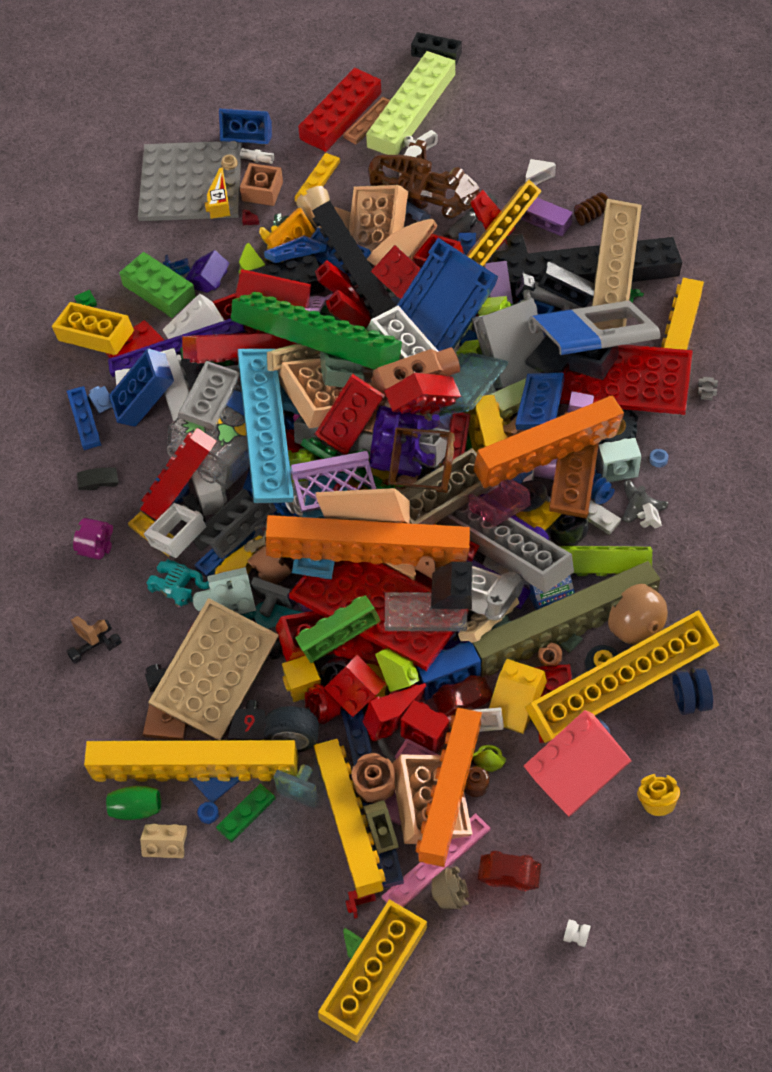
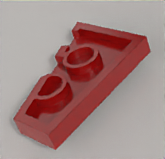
M484 190L479 191L470 202L485 230L501 212ZM515 227L512 228V230L509 232L507 236H509L514 231Z
M144 320L133 327V333L117 355L105 354L109 358H113L164 341V339Z

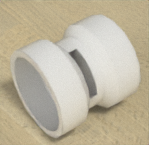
M569 919L563 941L569 943L574 941L579 946L585 947L591 926L586 924L579 925L576 921Z

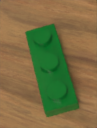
M260 783L216 826V829L232 843L276 799L275 795Z

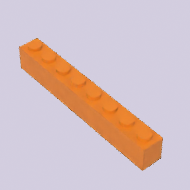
M457 707L456 715L451 716L450 727L452 729L451 732H447L445 738L447 748L446 750L442 749L440 761L443 763L441 767H437L435 779L438 780L437 785L433 784L431 789L433 800L432 803L428 802L426 815L428 818L427 821L422 822L421 826L423 837L422 840L418 839L415 852L419 853V862L445 867L481 727L482 712Z

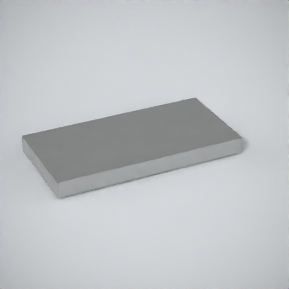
M206 361L178 412V418L214 430L240 380V372Z

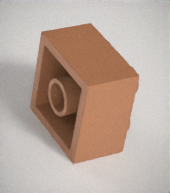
M249 163L240 185L242 201L274 206L283 184L281 168Z

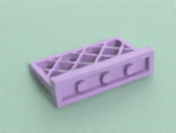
M363 451L291 465V479L294 482L301 513L321 509L316 495L309 491L313 484L322 488V492L334 491L328 488L332 481L342 485L339 491H342L344 487L349 490H360L363 484L371 489H376L368 461V452ZM365 467L367 474L362 478L354 473L356 469ZM343 471L349 475L345 482L335 477L338 472ZM325 475L330 478L326 486L317 481L319 476ZM351 477L361 482L357 489L347 484ZM307 479L311 484L305 489L299 485L298 480ZM306 495L316 500L313 505H304L303 499Z

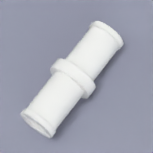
M242 148L240 151L241 159L272 164L274 161L273 153Z

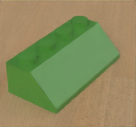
M365 595L354 599L347 607L337 609L334 615L329 618L319 620L314 627L302 630L299 636L295 638L309 662L313 663L376 625L381 620Z

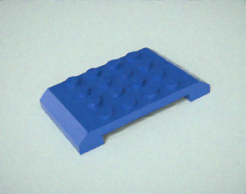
M437 238L428 252L430 254L397 306L403 310L438 351L449 347L455 348L472 322V318L476 316L495 287L498 276L440 238Z

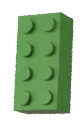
M142 252L119 272L124 287L171 318L196 297L194 285L145 252Z

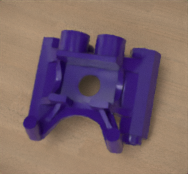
M380 405L374 423L370 467L381 471H390L395 428L431 430L439 426L440 416L434 414L432 420L428 421L425 419V416L411 413L401 414V412H393L390 407ZM417 434L418 438L405 436L406 442L402 444L399 474L411 477L420 475L422 465L419 462L412 461L413 456L427 466L434 465L435 455L433 453H424L419 446L421 434Z

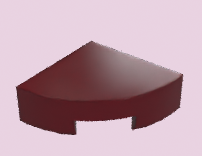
M242 210L243 226L260 225L257 215L251 213L250 210Z

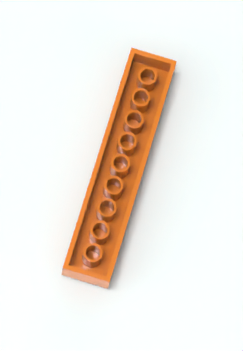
M268 515L266 556H271L272 558L291 557L292 559L310 558L316 561L326 559L334 562L343 560L354 563L411 564L412 566H417L423 556H430L435 560V567H441L450 562H467L470 527Z

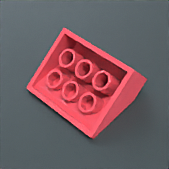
M584 710L532 757L524 767L553 801L568 816H571L632 760L595 715Z

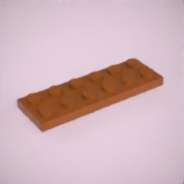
M599 443L588 445L579 452L569 453L562 459L557 458L549 505L550 512L587 519Z

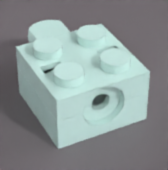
M246 567L207 576L210 589L196 592L193 596V605L198 611L202 610L208 598L238 614L256 611Z

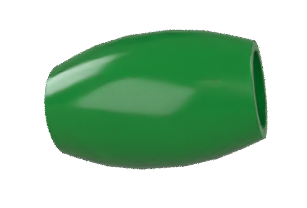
M129 786L112 791L107 794L106 798L108 816L120 820H140L156 815L161 811L160 791L147 786Z

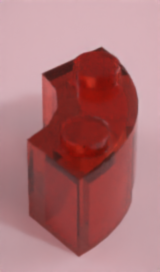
M471 675L460 683L441 686L438 692L433 695V699L439 711L450 717L456 715L457 707L466 709L472 706L474 710L492 700L493 693L485 677Z
M491 851L490 854L481 855L477 880L491 887H509L520 891L538 889L542 864L534 861L533 857L529 855L516 856L503 854L500 851Z

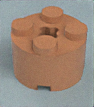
M266 545L247 560L259 572L258 575L262 580L276 585L292 573V569L282 557L272 558L271 556H266Z
M370 753L360 757L356 765L353 766L352 779L354 788L362 801L376 803L393 796L396 779L393 764L388 758L386 759L377 753Z

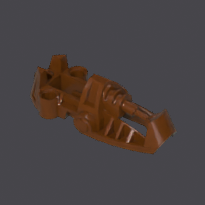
M379 155L372 159L368 167V177L371 186L399 185L408 191L407 199L413 202L414 206L419 209L426 208L428 203L442 206V214L448 219H452L472 207L470 202L480 189L459 167L453 168L450 172L445 171L439 174L431 171L432 163L430 161L412 156ZM383 165L401 173V176L398 179L386 177L383 172ZM447 188L455 190L454 196L450 199L445 198Z

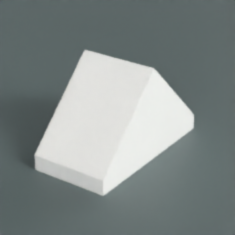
M531 159L525 182L530 180L537 185L554 177L555 163Z

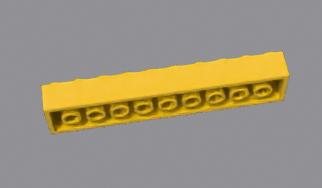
M698 610L525 706V709L544 743H547L556 737L584 710L597 715L719 646V643Z
M295 740L86 741L84 766L91 778L98 782H104L106 779H115L119 782L127 781V779H135L140 782H145L148 779H156L161 782L168 781V779H176L185 782L190 778H197L198 781H209L210 778H218L219 781H229L230 777H238L240 781H250L259 778L261 781H271L272 778L291 781L292 778L298 777V751Z

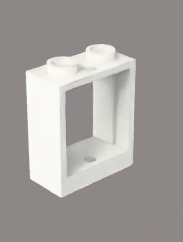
M173 503L147 529L144 535L152 547L177 558L206 528L200 512L192 511L185 505L181 506ZM181 520L187 522L173 539L166 537Z

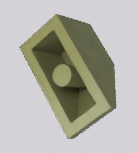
M384 800L363 806L378 854L398 848V842Z

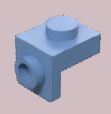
M97 386L89 391L88 399L91 400L98 414L112 408L109 393L105 386L101 388Z

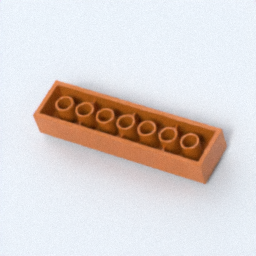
M613 395L479 449L473 471L476 473L479 481H481L484 489L489 486H497L501 481L511 480L518 474L528 473L535 467L545 466L552 460L562 459L569 453L579 452L588 445H596L605 438L614 437L618 433L624 412Z

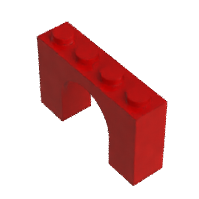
M326 260L315 271L318 282L334 293L326 301L329 312L340 320L348 321L351 325H359L366 328L371 318L363 298L356 291L358 286H353L347 274Z

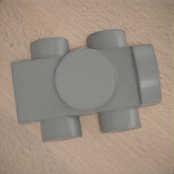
M711 377L699 379L698 386L702 387H698V395H701V399L712 400V397L717 395V389H713V387L717 388L718 380H714Z

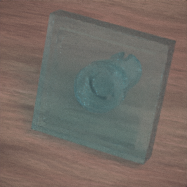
M302 764L296 777L277 770L274 775L277 793L315 809L318 804L316 785L307 782L313 773V769Z

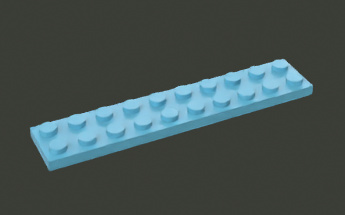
M238 349L237 355L254 503H291L294 496L278 370L268 371L267 352L275 349Z

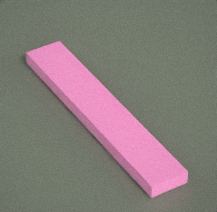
M474 814L470 818L472 835L451 839L445 867L420 862L403 877L404 884L392 886L382 895V899L386 903L390 899L404 907L432 882L433 877L446 867L451 866L490 831V827L477 814Z

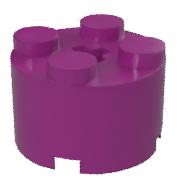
M83 518L78 524L81 525L80 530H76L74 534L73 549L78 552L76 553L77 555L100 560L104 557L105 553L109 554L111 551L112 543H110V538L113 533V525L103 521Z

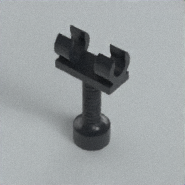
M105 620L108 629L98 634L99 642L92 646L86 643L79 648L73 646L66 650L74 664L81 660L82 654L101 643H104L109 651L122 643L117 633L111 635L108 639L104 635L112 629L108 620Z

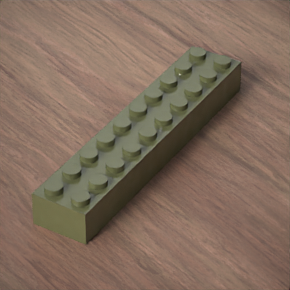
M649 561L486 632L479 641L472 643L481 660V677L495 674L499 669L503 668L506 659L515 662L521 659H529L541 647H547L551 642L557 644L558 641L561 644L572 637V634L580 636L590 628L602 626L604 622L608 621L612 606L616 607L623 598L621 594L625 590L637 584H646L658 592L659 576Z

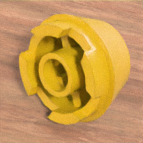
M652 774L641 780L637 796L645 810L651 815H667L676 806L680 796V789L677 786L676 780L669 775H666L667 777L664 778L656 777L655 774Z

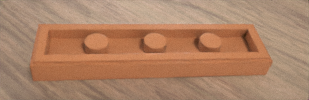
M382 97L343 134V138L357 145L366 136V133L390 100Z

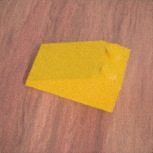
M506 659L489 708H501L504 728L524 734L531 719L525 706L540 698L547 683L545 672Z

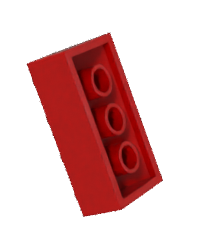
M241 269L235 299L240 298L241 295L260 292L263 296L275 297L276 300L290 302L293 306L309 308L311 284Z

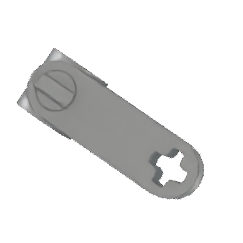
M513 571L504 573L487 596L488 607L485 610V616L488 619L500 620L515 599L519 597L524 585V579L519 574Z

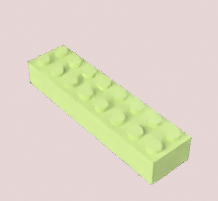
M426 51L366 133L367 148L387 155H398L405 146L404 138L413 135L455 76V60Z

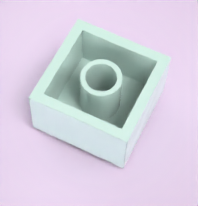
M635 438L605 442L598 445L596 468L598 473H601L602 477L607 479V482L638 477L641 453Z

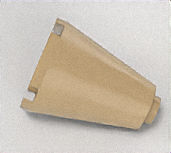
M316 186L306 190L307 194L304 196L301 194L296 202L298 208L303 210L316 228L318 227L312 219L315 217L312 210L330 200L328 191L323 186Z

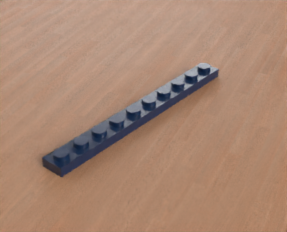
M341 706V713L355 766L357 760L366 754L372 753L367 729L363 723L362 709L352 717ZM362 801V802H363V806H366V805H369V804H373V803H366V802ZM375 842L373 845L374 851L377 850ZM396 848L378 854L380 863L377 864L378 869H383L386 880L382 882L383 889L404 884Z

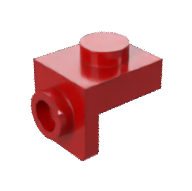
M354 890L348 892L349 900H346L345 903L348 914L353 913L354 919H357L356 906L376 901V896L374 893L358 898L357 892Z

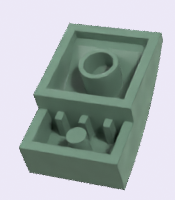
M320 351L321 372L325 385L344 388L352 374L364 381L365 375L362 372V365Z

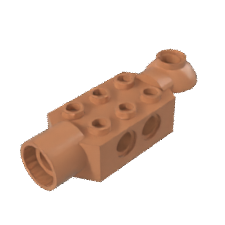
M452 347L438 352L429 349L375 369L371 383L373 388L385 395L381 401L383 402L387 400L384 390L413 373L451 376L460 372V365Z

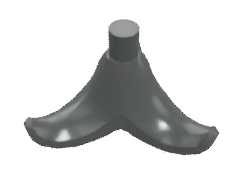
M627 479L624 482L625 493L629 500L622 520L626 523L634 521L638 517L637 514L644 511L643 505L647 503L653 505L658 511L665 510L668 507L667 501H659L648 496L644 486H639L637 489L631 480Z

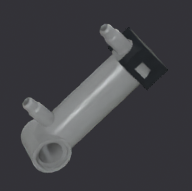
M523 273L515 285L516 298L522 300L533 298L534 300L561 308L563 311L580 308V306L539 287L538 282L534 281L533 276Z

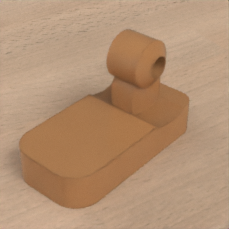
M79 616L70 620L76 633L92 646L99 642L97 635L108 629L105 620H98L93 626L87 625Z

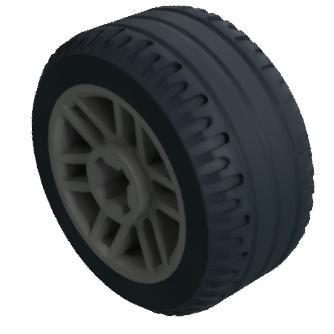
M285 706L276 708L269 712L265 718L264 739L295 740L298 752L309 750L318 740V718L309 710L300 707Z

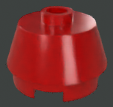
M315 684L313 687L308 688L309 692L305 693V707L310 708V711L318 718L319 723L326 724L340 714L341 705L324 689L325 685Z

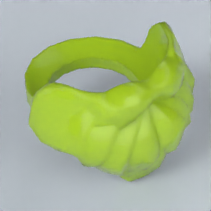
M484 745L473 754L475 765L489 772L501 769L506 762V758L502 756V751L493 745Z

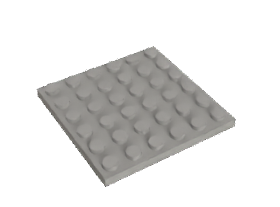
M242 142L144 144L138 220L211 219L210 213L206 212L204 202H208L207 193L219 168H222V158L229 154L233 155L238 162L235 169H223L231 216L219 218H238L241 178L240 151L242 149Z

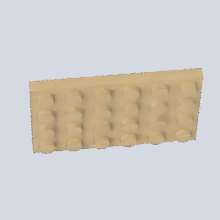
M208 598L148 703L204 734L221 741L234 718L235 711L242 704L279 635Z

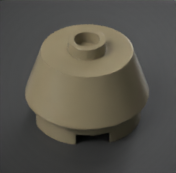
M457 866L452 868L446 867L432 878V896L441 909H462V906L469 904L465 900V898L469 897L465 879L462 880L457 873H460V869Z

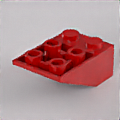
M425 683L411 685L402 691H393L384 697L377 696L369 702L363 723L373 742L391 736L399 728L401 718L413 700L420 702L426 688Z

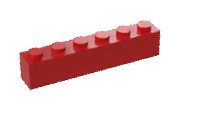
M196 428L193 434L190 432L183 440L186 444L184 446L180 444L174 453L177 457L174 458L172 456L166 464L168 469L163 468L157 477L160 481L155 480L149 488L152 492L149 493L147 491L141 500L144 503L140 510L155 520L171 506L216 443V440L199 428Z

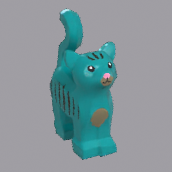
M169 559L160 561L156 567L159 573H168L165 579L151 575L146 582L147 588L151 593L159 591L166 598L174 599L175 605L178 608L188 605L190 602L193 603L192 589L184 588L191 578H195V583L200 589H210L209 582H203L200 572L191 570L184 564H178Z

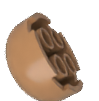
M637 584L625 590L621 594L623 598L618 602L617 606H612L608 618L610 631L620 640L631 645H636L662 631L668 616L667 604L662 595L646 584Z

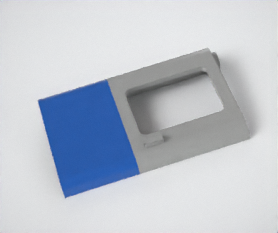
M630 301L533 315L528 320L530 332L536 334L544 331L557 344L561 355L655 340L661 337L659 328ZM632 317L640 323L600 330L593 324Z

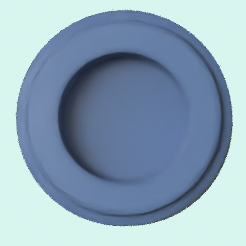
M655 449L650 453L649 461L655 467H663L668 462V454L662 449Z

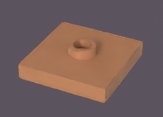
M149 704L143 736L184 741L187 724Z

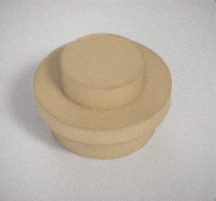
M225 155L222 158L221 166L223 169L232 170L237 167L238 162L233 155Z

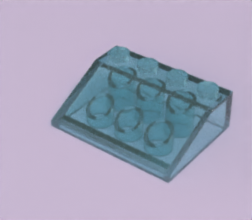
M472 352L458 354L460 372L451 376L454 378L461 397L455 400V404L442 407L437 415L445 416L472 410L509 364L508 361Z

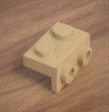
M145 824L140 839L142 856L183 858L187 826L177 824Z

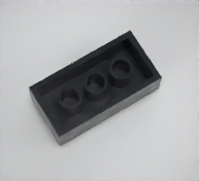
M314 254L249 270L311 284L310 295L325 292V286L318 282L315 274L319 265Z

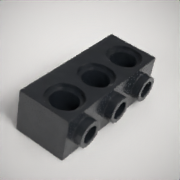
M417 32L411 43V56L422 58L426 51L455 60V65H457L462 54V41Z

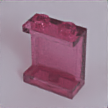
M513 479L501 481L499 487L480 498L474 494L468 495L470 510L493 526H497L531 505L529 490Z

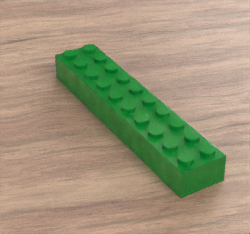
M260 292L241 295L240 298L232 300L231 321L374 370L400 360L402 341L396 340L394 336H384L378 331H369L363 326L351 325L348 321H338L333 316H323L318 311H308L303 306H293L290 302L278 301L275 297H266Z

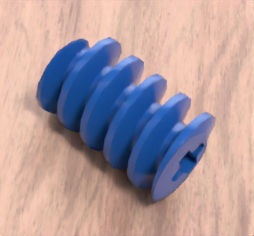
M595 469L591 498L597 504H604L613 496L615 489L611 488L612 484L607 482V479L602 477L601 473H597Z

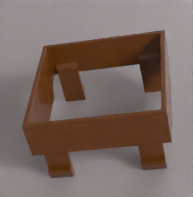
M395 428L388 484L400 487V489L416 488L447 493L448 481L451 477L455 435L445 431ZM402 434L409 438H418L417 434L438 435L447 441L441 486L395 483L399 470Z

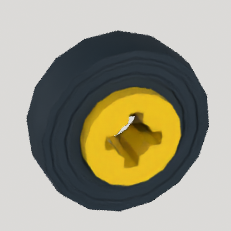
M607 645L593 647L585 658L587 672L604 663L603 660L607 661L618 655V651Z

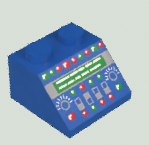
M570 575L546 593L532 584L529 585V590L531 591L529 598L535 610L575 593Z

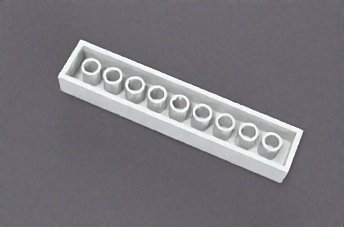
M173 348L162 351L166 354L174 378V382L164 394L180 443L184 446L186 443L183 440L187 436L184 431L187 428H184L181 424L186 422L178 418V412L190 392V387L184 368L180 366L182 365L180 354L176 355ZM210 450L192 475L193 484L204 516L217 513L225 506L224 503H227L225 488L220 480V473L215 465L213 452Z

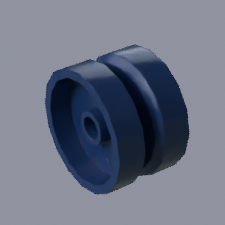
M704 666L691 668L690 673L685 669L673 671L672 684L679 712L682 715L693 714L696 708L700 712L713 709L712 686Z

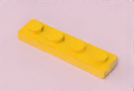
M325 153L294 197L295 201L297 202L301 194L302 196L306 195V190L316 186H324L340 163V158Z

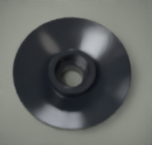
M536 480L522 482L510 494L511 506L521 512L533 511L545 502L547 489L543 483Z

